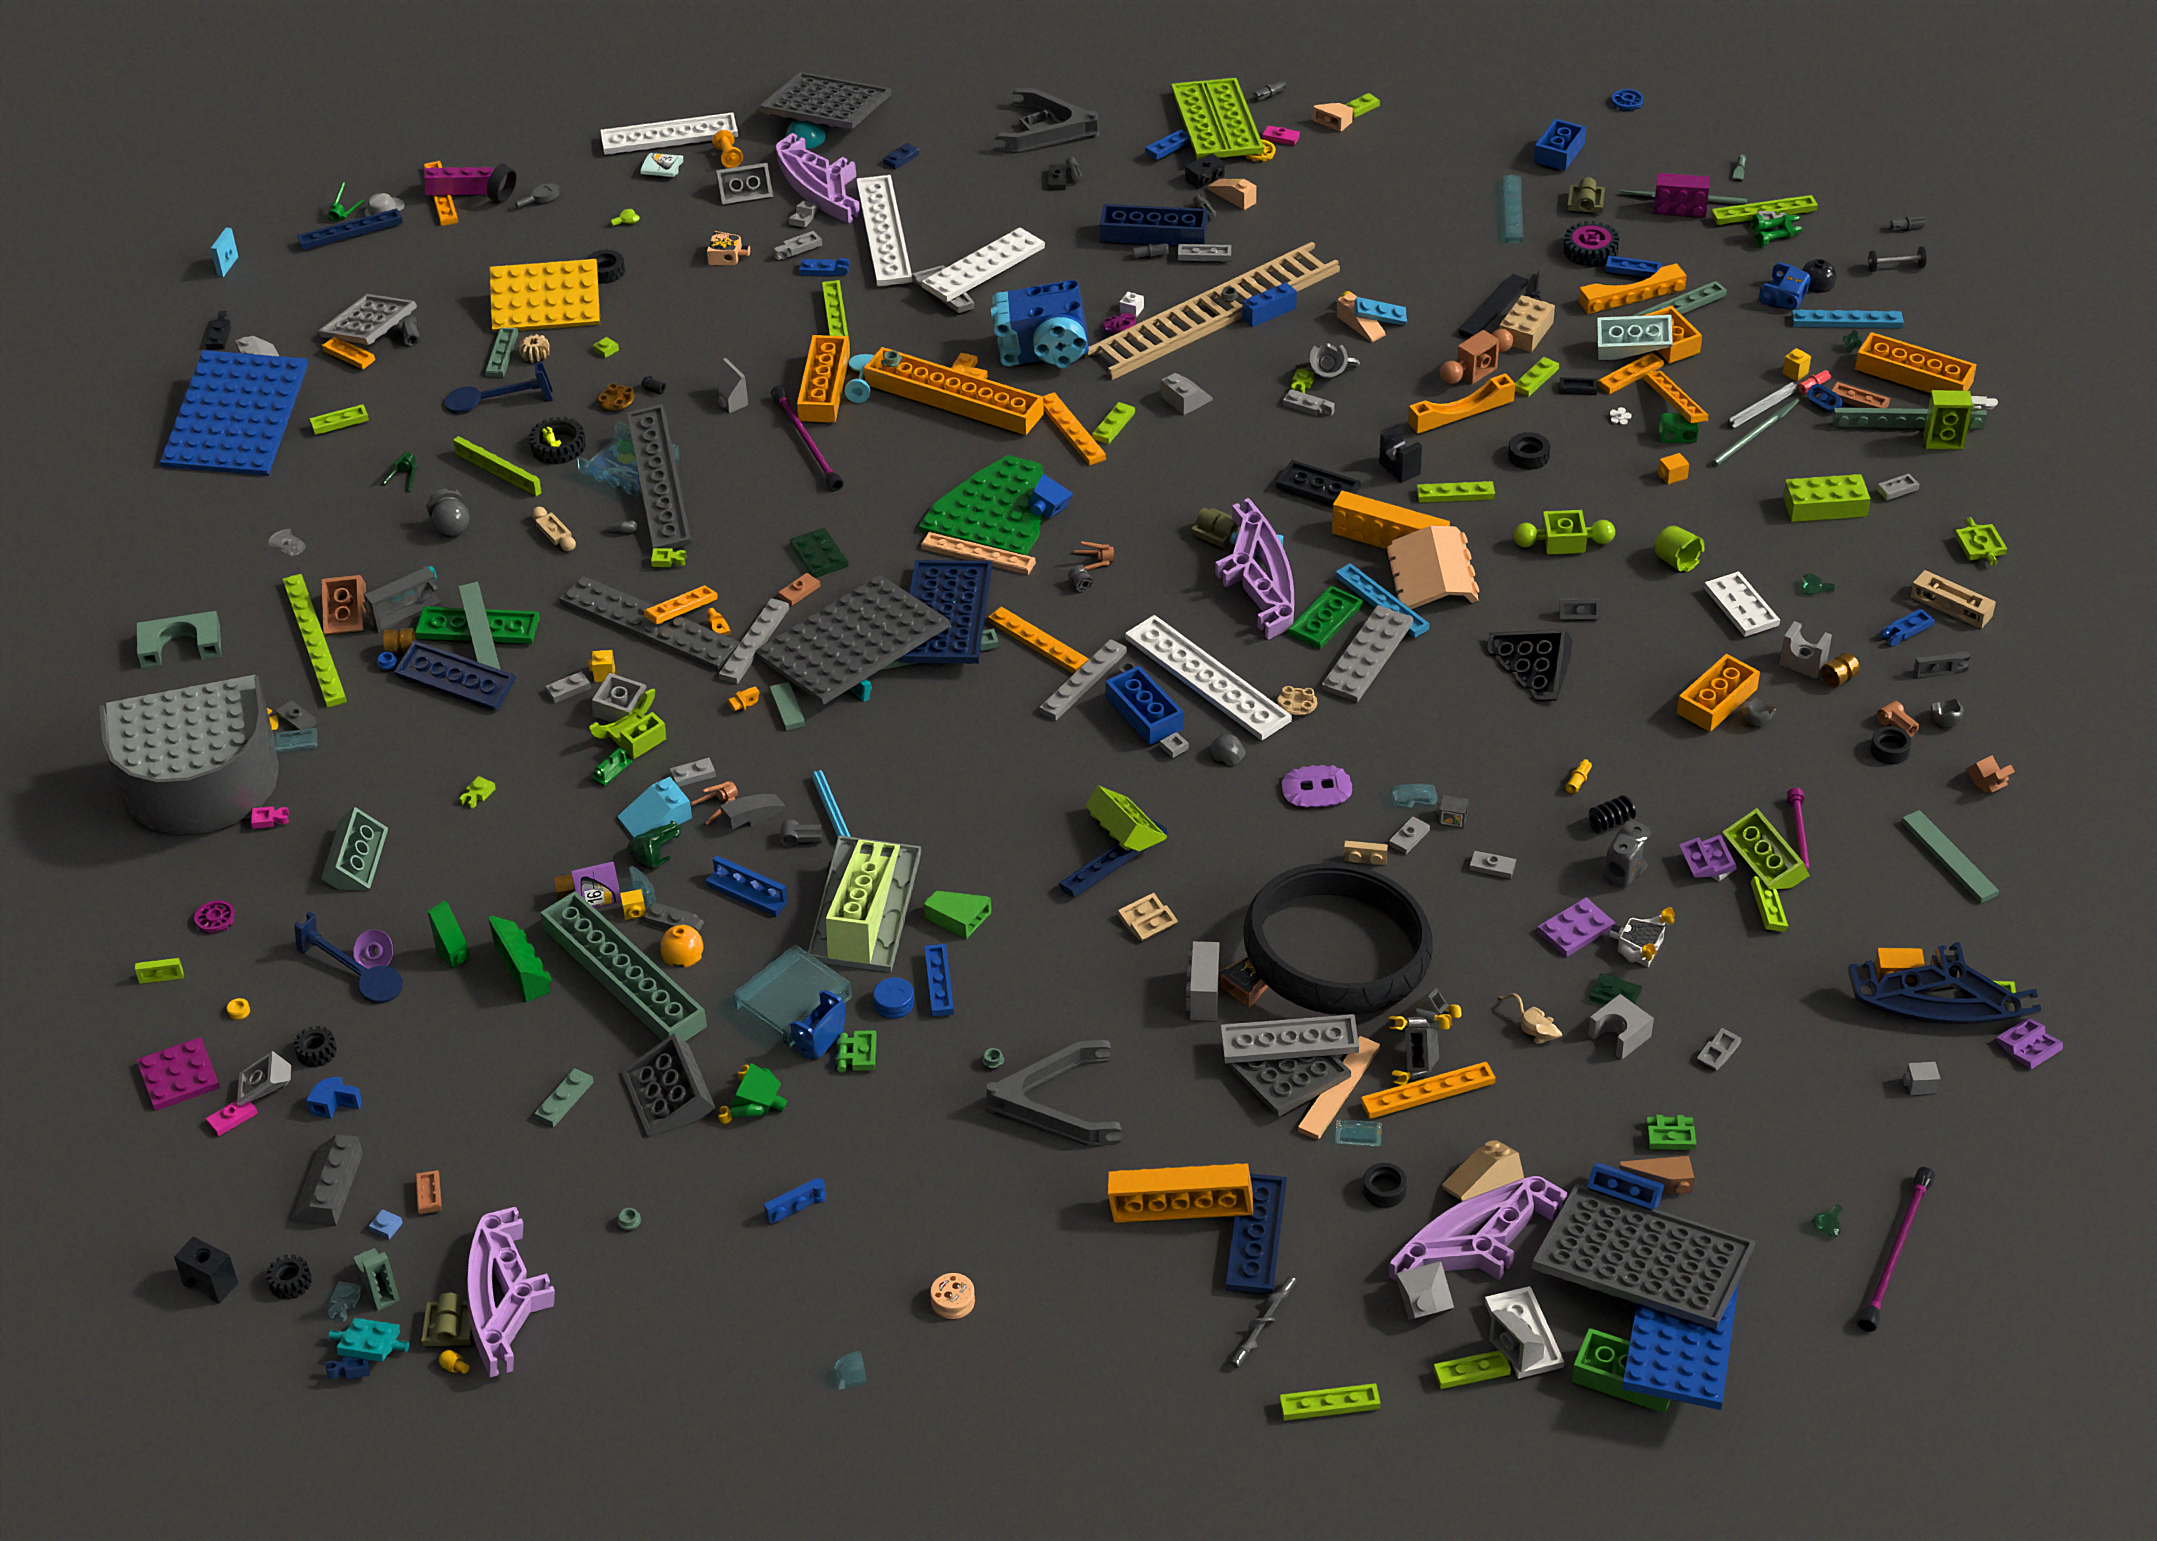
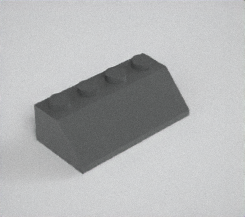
M335 1135L318 1147L291 1217L292 1221L337 1225L363 1155L358 1137Z

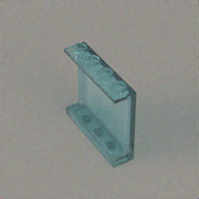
M795 944L775 961L769 963L761 972L755 974L747 983L737 988L733 993L736 1009L742 1005L781 1032L784 1043L791 1047L795 1044V1041L791 1035L790 1023L792 1021L802 1023L819 1006V992L821 990H828L838 995L846 1003L852 998L851 982Z

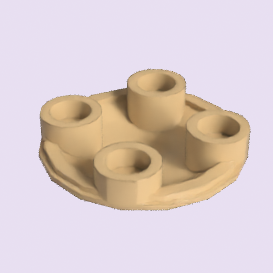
M1285 686L1282 689V693L1279 694L1277 702L1278 706L1289 714L1305 715L1316 709L1317 698L1314 696L1315 692L1311 688L1301 689Z

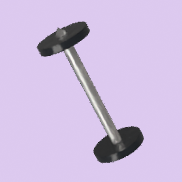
M1923 246L1918 248L1916 256L1877 259L1874 250L1869 251L1868 266L1871 272L1876 271L1877 263L1917 260L1920 268H1925L1927 263V254Z

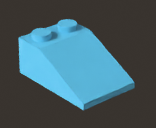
M668 777L651 785L617 817L632 838L649 830L670 824L671 820L675 821L678 825L692 819L689 799L672 778Z

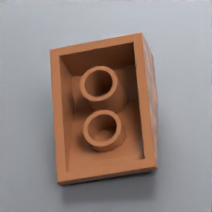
M361 575L321 579L324 635L363 631L365 608L363 606L365 599L363 593L366 592V583Z

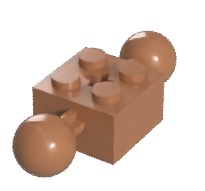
M1497 329L1492 334L1482 330L1458 345L1457 362L1447 361L1441 366L1439 371L1441 379L1447 384H1455L1461 378L1470 384L1476 383L1497 369L1498 353L1505 352L1511 348L1513 344L1512 334L1506 329Z

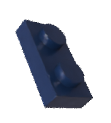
M906 143L885 156L883 163L896 170L918 156L919 149Z

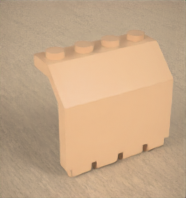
M1431 525L1392 541V545L1387 546L1399 601L1410 609L1447 595H1465L1471 603L1479 601L1477 595L1479 588L1473 578L1475 571L1473 566L1470 565L1471 554L1466 549L1468 541L1464 532L1461 533L1457 527Z

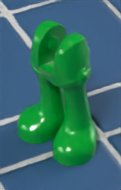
M1759 214L1753 215L1751 231L1757 232L1753 236L1754 242L1758 247H1765L1770 240L1782 237L1792 238L1794 235L1803 231L1802 226H1792V223L1800 220L1799 215L1785 214L1782 217L1764 220L1763 216ZM1773 227H1781L1780 230L1770 232L1761 231Z

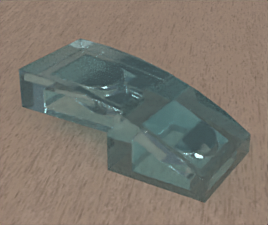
M1403 784L1393 786L1390 789L1395 805L1413 808L1416 802L1435 805L1438 801L1434 785Z
M633 866L629 867L634 890H642V895L645 894L650 909L654 902L657 903L655 890L651 882L641 871Z

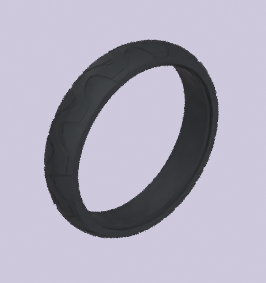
M1316 863L1299 866L1281 873L1269 881L1255 895L1250 903L1243 925L1245 951L1262 981L1284 999L1290 1000L1292 1003L1303 1008L1325 1014L1363 1015L1365 1013L1378 1012L1397 1004L1421 983L1432 959L1433 940L1431 927L1424 911L1415 898L1390 878L1355 865ZM1313 895L1350 897L1369 903L1393 917L1409 936L1414 954L1401 969L1385 978L1363 983L1332 982L1307 975L1283 961L1267 942L1262 925L1275 909L1297 898Z

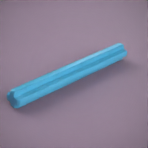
M821 770L814 771L812 779L837 837L839 835L851 837Z

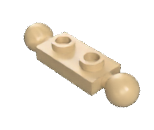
M543 507L533 509L532 518L536 521V526L555 546L560 544L564 551H572L576 546V542L564 524L553 513L547 514Z

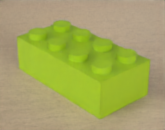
M1862 474L1786 479L1783 499L1791 522L1868 516L1870 496Z

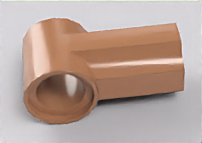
M1893 701L1877 710V718L1881 724L1885 726L1890 724L1893 727L1901 728L1910 737L1914 736L1919 728V724L1905 714L1902 704L1898 701Z

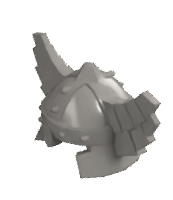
M1327 343L1325 346H1320V348L1314 345L1310 353V359L1301 360L1294 367H1312L1319 376L1333 378L1343 372L1346 366H1359L1360 362L1355 360V358H1348L1343 345L1336 348Z

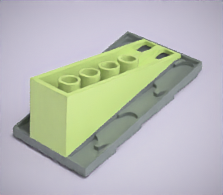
M838 836L807 954V961L892 972L920 862L921 846Z

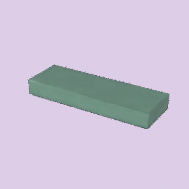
M785 682L770 686L771 695L786 731L806 726L790 683Z

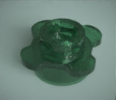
M1853 330L1848 336L1845 335L1842 339L1847 346L1846 350L1848 352H1852L1862 345V338L1856 330Z

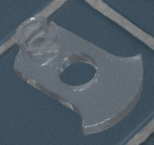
M291 529L276 532L270 537L268 542L269 546L278 547L290 557L298 555L306 548L305 543L291 534Z

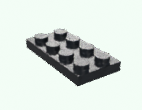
M1291 460L1276 481V488L1333 505L1341 491L1356 494L1361 487V481L1295 460Z

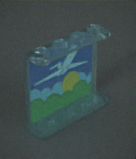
M618 422L614 425L616 437L591 460L588 461L581 457L577 458L579 472L639 498L642 495V488L630 426ZM672 444L675 462L677 463L680 461L678 446Z

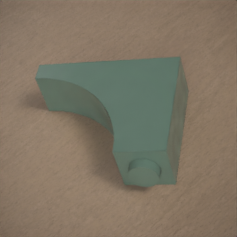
M373 1248L353 1257L357 1272L377 1311L400 1301L390 1263L385 1252L378 1254L377 1250Z

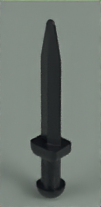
M1538 270L1535 281V289L1534 291H1531L1530 298L1540 301L1541 292L1538 291Z

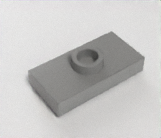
M1906 474L1877 484L1876 490L1886 500L1919 490L1920 484L1910 474Z
M1412 816L1389 840V846L1407 855L1430 831V825Z
M1474 851L1470 863V871L1511 879L1516 859Z

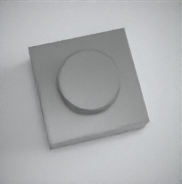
M1175 732L1161 740L1160 747L1174 758L1188 750L1189 743Z

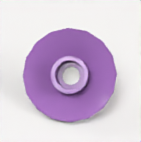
M377 929L367 930L357 938L354 945V958L356 962L367 969L375 966H387L391 962L393 944L385 932ZM378 947L379 952H378V954L376 955V954H375V949Z

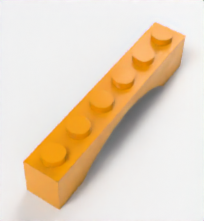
M1676 263L1661 267L1650 278L1634 284L1613 286L1595 283L1580 287L1578 302L1586 313L1590 314L1685 290L1687 275Z
M1505 373L1490 378L1481 388L1461 400L1445 404L1431 403L1425 400L1410 405L1408 424L1418 434L1513 402L1515 383Z

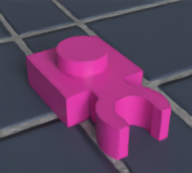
M273 806L252 808L253 829L274 827V822L287 824L289 823L287 816L289 815V810L287 807L274 810Z

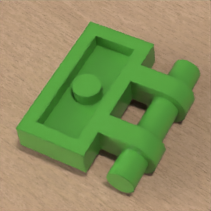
M876 1030L854 1031V1038H848L847 1033L839 1034V1039L836 1043L838 1054L835 1060L839 1072H845L848 1064H852L853 1071L875 1070ZM853 1049V1053H847V1050Z
M1656 1114L1655 1117H1646L1649 1149L1696 1150L1693 1117H1684V1115L1663 1117V1114Z

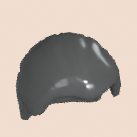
M1754 698L1750 702L1745 700L1741 707L1742 718L1754 727L1766 725L1776 711L1775 707L1758 698Z
M1958 699L1931 704L1932 717L1939 726L1944 728L1954 727L1962 720L1964 709Z
M1229 734L1217 737L1212 742L1210 753L1215 761H1223L1228 766L1239 763L1246 753L1240 740L1236 736Z

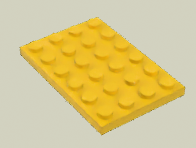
M596 259L490 267L493 333L499 332L501 327L518 328V331L600 325Z

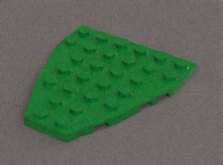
M1010 455L1003 457L978 471L935 502L919 525V532L925 534L931 532L1027 556L1040 535L1042 514L1039 516L1034 515L1028 502L1043 475L1042 464Z

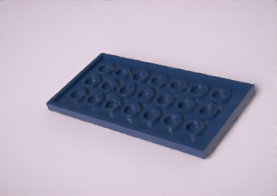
M915 560L909 594L949 619L951 626L900 657L899 662L979 664L993 568L992 561Z

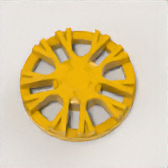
M1261 140L1264 153L1246 155V159H1252V162L1257 160L1267 162V159H1273L1275 146L1269 141Z

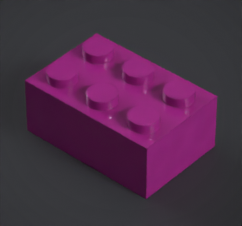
M1657 173L1653 214L1706 218L1710 177Z

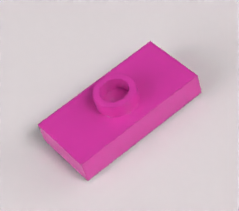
M1268 125L1262 139L1295 146L1300 137V132Z
M236 1100L207 1117L206 1121L213 1131L220 1136L255 1116L258 1112L251 1102L239 1106Z

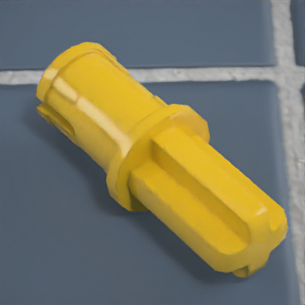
M1587 759L1581 761L1577 769L1572 771L1571 778L1565 786L1568 793L1577 794L1582 783L1586 782L1587 774L1592 767V764Z

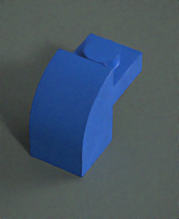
M331 1077L320 1081L314 1086L306 1100L310 1115L330 1119L338 1105L359 1109L362 1104L359 1088L343 1085L341 1077Z

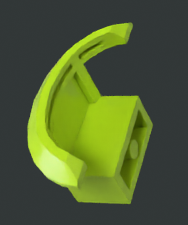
M655 689L642 693L640 700L628 716L605 726L594 722L589 727L590 732L600 739L611 737L633 759L665 741V723L653 712L646 716L644 715L653 702Z

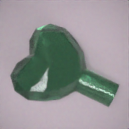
M1807 573L1803 576L1804 584L1802 590L1804 593L1812 595L1822 590L1834 592L1835 584L1825 583L1812 573Z
M1836 1204L1830 1213L1823 1212L1814 1215L1812 1219L1813 1225L1823 1230L1830 1237H1837L1841 1233L1838 1216L1843 1211L1842 1206Z

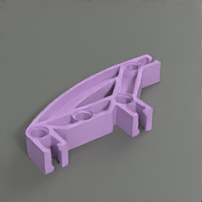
M793 133L776 144L779 167L790 185L808 202L819 203L820 210L848 224L853 221L851 214L856 218L860 216L859 201L845 195V184L856 177L855 162L851 161L847 165V159L841 157L829 165V160L806 150L804 138L801 137L796 142L797 135Z
M1247 498L1244 500L1243 511L1239 509V503L1232 505V519L1240 527L1233 554L1216 562L1215 575L1219 579L1223 575V585L1225 587L1243 579V588L1262 610V613L1258 614L1257 627L1260 631L1264 630L1265 627V637L1269 640L1287 631L1293 624V578L1287 556L1275 531L1253 502ZM1256 553L1261 557L1268 576L1255 562Z
M1532 1176L1467 1199L1438 1216L1416 1234L1390 1262L1389 1277L1396 1281V1273L1400 1271L1403 1272L1441 1261L1444 1271L1479 1268L1500 1280L1504 1275V1265L1508 1270L1513 1265L1514 1251L1507 1246L1532 1220L1533 1210L1553 1221L1558 1215L1557 1206L1561 1210L1566 1202L1567 1192L1542 1177ZM1481 1229L1476 1235H1470L1475 1231Z
M516 1207L488 1213L481 1218L474 1235L469 1257L467 1283L468 1314L473 1337L489 1377L499 1374L497 1369V1359L499 1358L505 1364L506 1373L513 1371L514 1355L509 1346L530 1312L554 1306L555 1290L553 1286L549 1287L550 1279L547 1274L526 1279L527 1270L513 1242L523 1239L524 1223L522 1219H518L519 1213ZM493 1273H495L505 1295L498 1308H495L493 1298Z

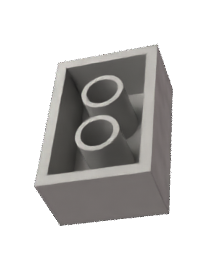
M1193 941V950H1188V963H1192V965L1187 967V980L1191 981L1186 983V996L1190 997L1186 998V1011H1190V1020L1217 1021L1219 942Z

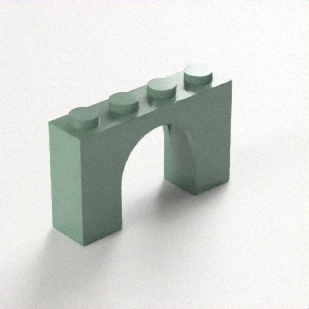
M211 611L137 623V654L141 668L162 666L161 650L169 640L180 636H190L197 639L201 659L220 657L221 635L217 612Z

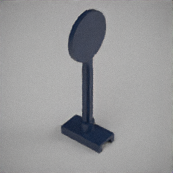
M541 361L535 363L536 378L530 379V381L482 392L471 386L455 389L446 397L445 405L450 412L462 413L474 408L481 399L541 388L545 401L548 402L553 401L551 394L553 387Z
M310 911L306 913L307 921L303 925L298 922L294 924L297 951L304 954L312 946H317L361 976L359 980L360 993L365 999L374 1003H385L398 997L402 991L403 980L396 969L389 966H375L367 969L324 940L317 933L316 915Z

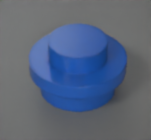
M384 652L378 656L377 666L382 670H390L397 665L396 657L390 652Z

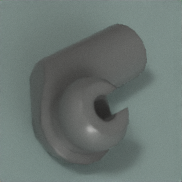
M633 520L609 523L607 529L609 533L622 532L632 534L636 531L637 523Z

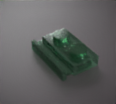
M1600 973L1590 994L1589 1001L1606 1005L1621 994L1636 1005L1642 992V986Z

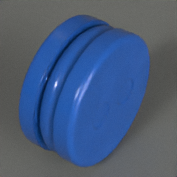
M891 977L880 981L875 986L873 999L874 1007L878 1014L885 1018L897 1019L906 1016L912 1011L914 1007V991L908 981L898 977Z

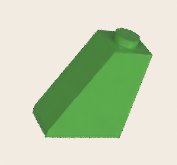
M936 891L925 900L923 906L925 919L965 939L992 913L991 898L987 896Z

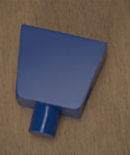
M1043 474L1030 497L1028 505L1031 507L1034 515L1039 516L1043 514L1047 518H1051L1068 506L1073 493Z

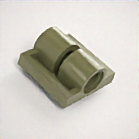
M1590 177L1581 179L1579 185H1570L1568 211L1603 213L1605 187H1596V181Z
M1202 508L1197 516L1196 524L1191 528V535L1224 548L1231 541L1233 532L1237 533L1240 531V527L1232 519L1231 515L1214 508Z
M444 1293L439 1296L438 1302H427L422 1334L423 1346L471 1345L472 1330L467 1301H462V1298L455 1293Z

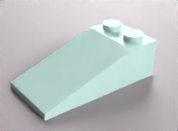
M1671 315L1597 318L1598 360H1617L1673 346Z

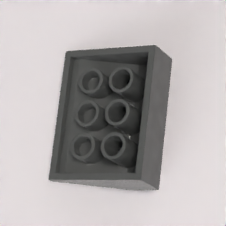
M675 1033L621 1071L646 1134L649 1137L698 1121L716 1108L689 1044Z

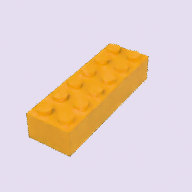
M1871 332L1857 353L1855 370L1931 393L1932 390L1968 391L1974 381L1977 364Z
M812 336L797 402L800 421L836 422L850 356L849 336Z
M1341 491L1333 503L1332 534L1384 549L1392 545L1393 540L1428 526H1450V521L1346 491Z
M1236 1163L1231 1165L1109 1172L1108 1196L1114 1223L1253 1215V1190L1248 1164Z

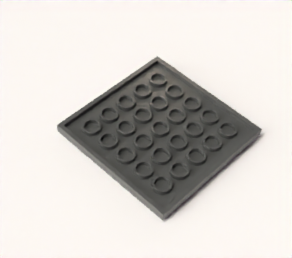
M799 72L760 105V112L766 113V115H779L782 118H795L798 121H811L813 124L822 123L827 124L829 127L838 126L843 127L845 130H852L891 96V89Z

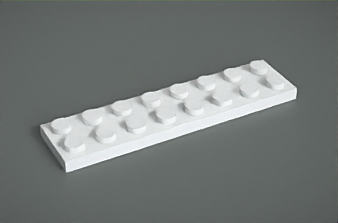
M734 113L604 129L601 130L604 154H616L712 141L714 134L720 130H729L734 137H738Z
M1018 228L922 281V288L948 302L1044 249L1045 242L1024 229Z

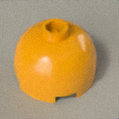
M676 925L664 933L660 942L661 957L668 965L683 964L684 967H688L698 962L702 957L701 954L704 949L702 938L698 931L691 926Z

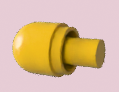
M446 1350L441 1353L439 1363L442 1368L452 1373L460 1371L465 1374L468 1372L469 1365L464 1363L461 1355L452 1350Z

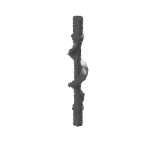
M1288 1276L1277 1293L1275 1292L1270 1295L1265 1306L1266 1313L1263 1318H1255L1249 1323L1250 1336L1245 1344L1238 1348V1352L1231 1360L1230 1364L1232 1367L1238 1368L1250 1350L1257 1347L1256 1337L1266 1322L1274 1323L1276 1321L1272 1317V1313L1280 1301L1286 1299L1289 1295L1288 1293L1296 1283L1294 1277Z

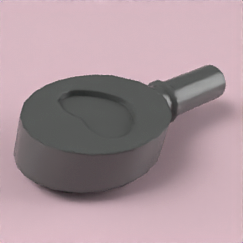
M554 183L540 185L533 190L532 195L515 201V205L519 208L534 201L541 204L552 201L560 194L559 186Z

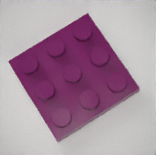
M201 1037L136 1059L155 1111L220 1088Z

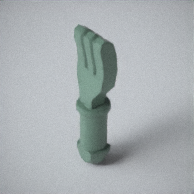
M1744 154L1738 158L1739 161L1732 180L1743 181L1744 165L1747 159Z

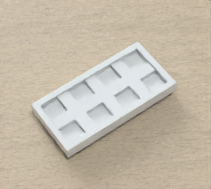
M1740 572L1705 582L1704 589L1744 637L1779 626L1780 619Z

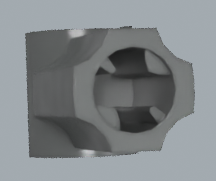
M415 315L403 317L398 323L400 334L403 335L406 345L410 347L417 346L418 342H420V336Z
M786 820L781 824L780 843L785 847L792 848L797 846L799 842H822V824L799 825L795 820Z

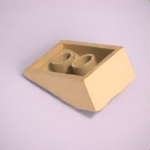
M1497 1140L1489 1141L1485 1146L1478 1148L1442 1184V1188L1461 1201L1523 1179L1524 1175L1519 1153Z

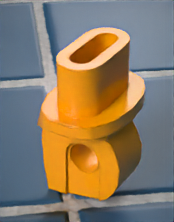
M714 608L708 609V625L712 627V630L725 636L730 635L729 626L720 613H716Z
M755 686L742 692L738 691L734 694V697L727 700L733 711L739 709L744 711L746 706H752L758 702L759 690Z

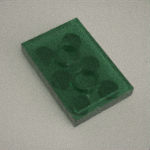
M825 527L790 539V546L814 578L849 567L848 560Z

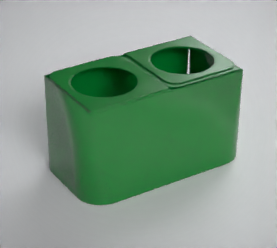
M1663 413L1659 416L1657 430L1661 443L1697 442L1699 426L1698 422L1690 423L1680 413Z

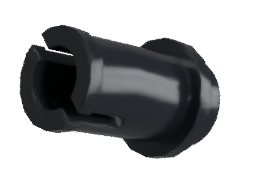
M645 376L642 379L641 386L645 390L650 389L660 394L664 393L666 389L665 383L659 382L651 376Z

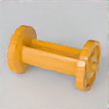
M720 130L715 133L712 143L717 150H723L721 154L722 164L728 168L739 166L743 160V154L738 148L732 147L734 136L731 131Z

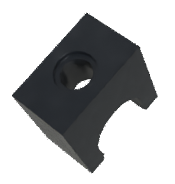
M1397 426L1380 434L1379 464L1403 483L1421 474L1422 445L1416 442L1407 447L1403 438L1404 430L1401 426Z
M194 1236L174 1256L183 1285L191 1288L198 1280L209 1290L213 1301L219 1304L238 1284L230 1255Z

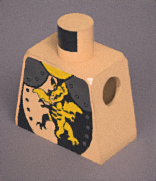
M714 231L707 249L709 265H735L738 263L740 256L750 255V246L742 245L739 235Z

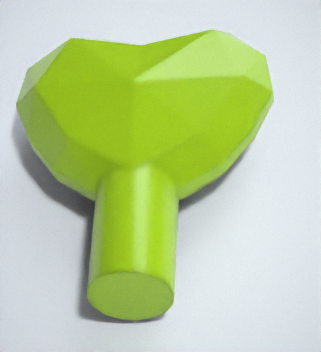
M625 209L620 213L619 217L610 220L612 227L621 223L634 224L640 217L635 214L633 209Z

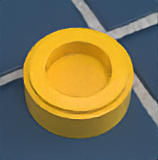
M237 998L228 1003L227 1012L231 1019L240 1020L248 1016L250 1007L245 999Z

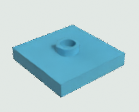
M225 228L211 247L216 272L219 277H224L238 258L232 228Z

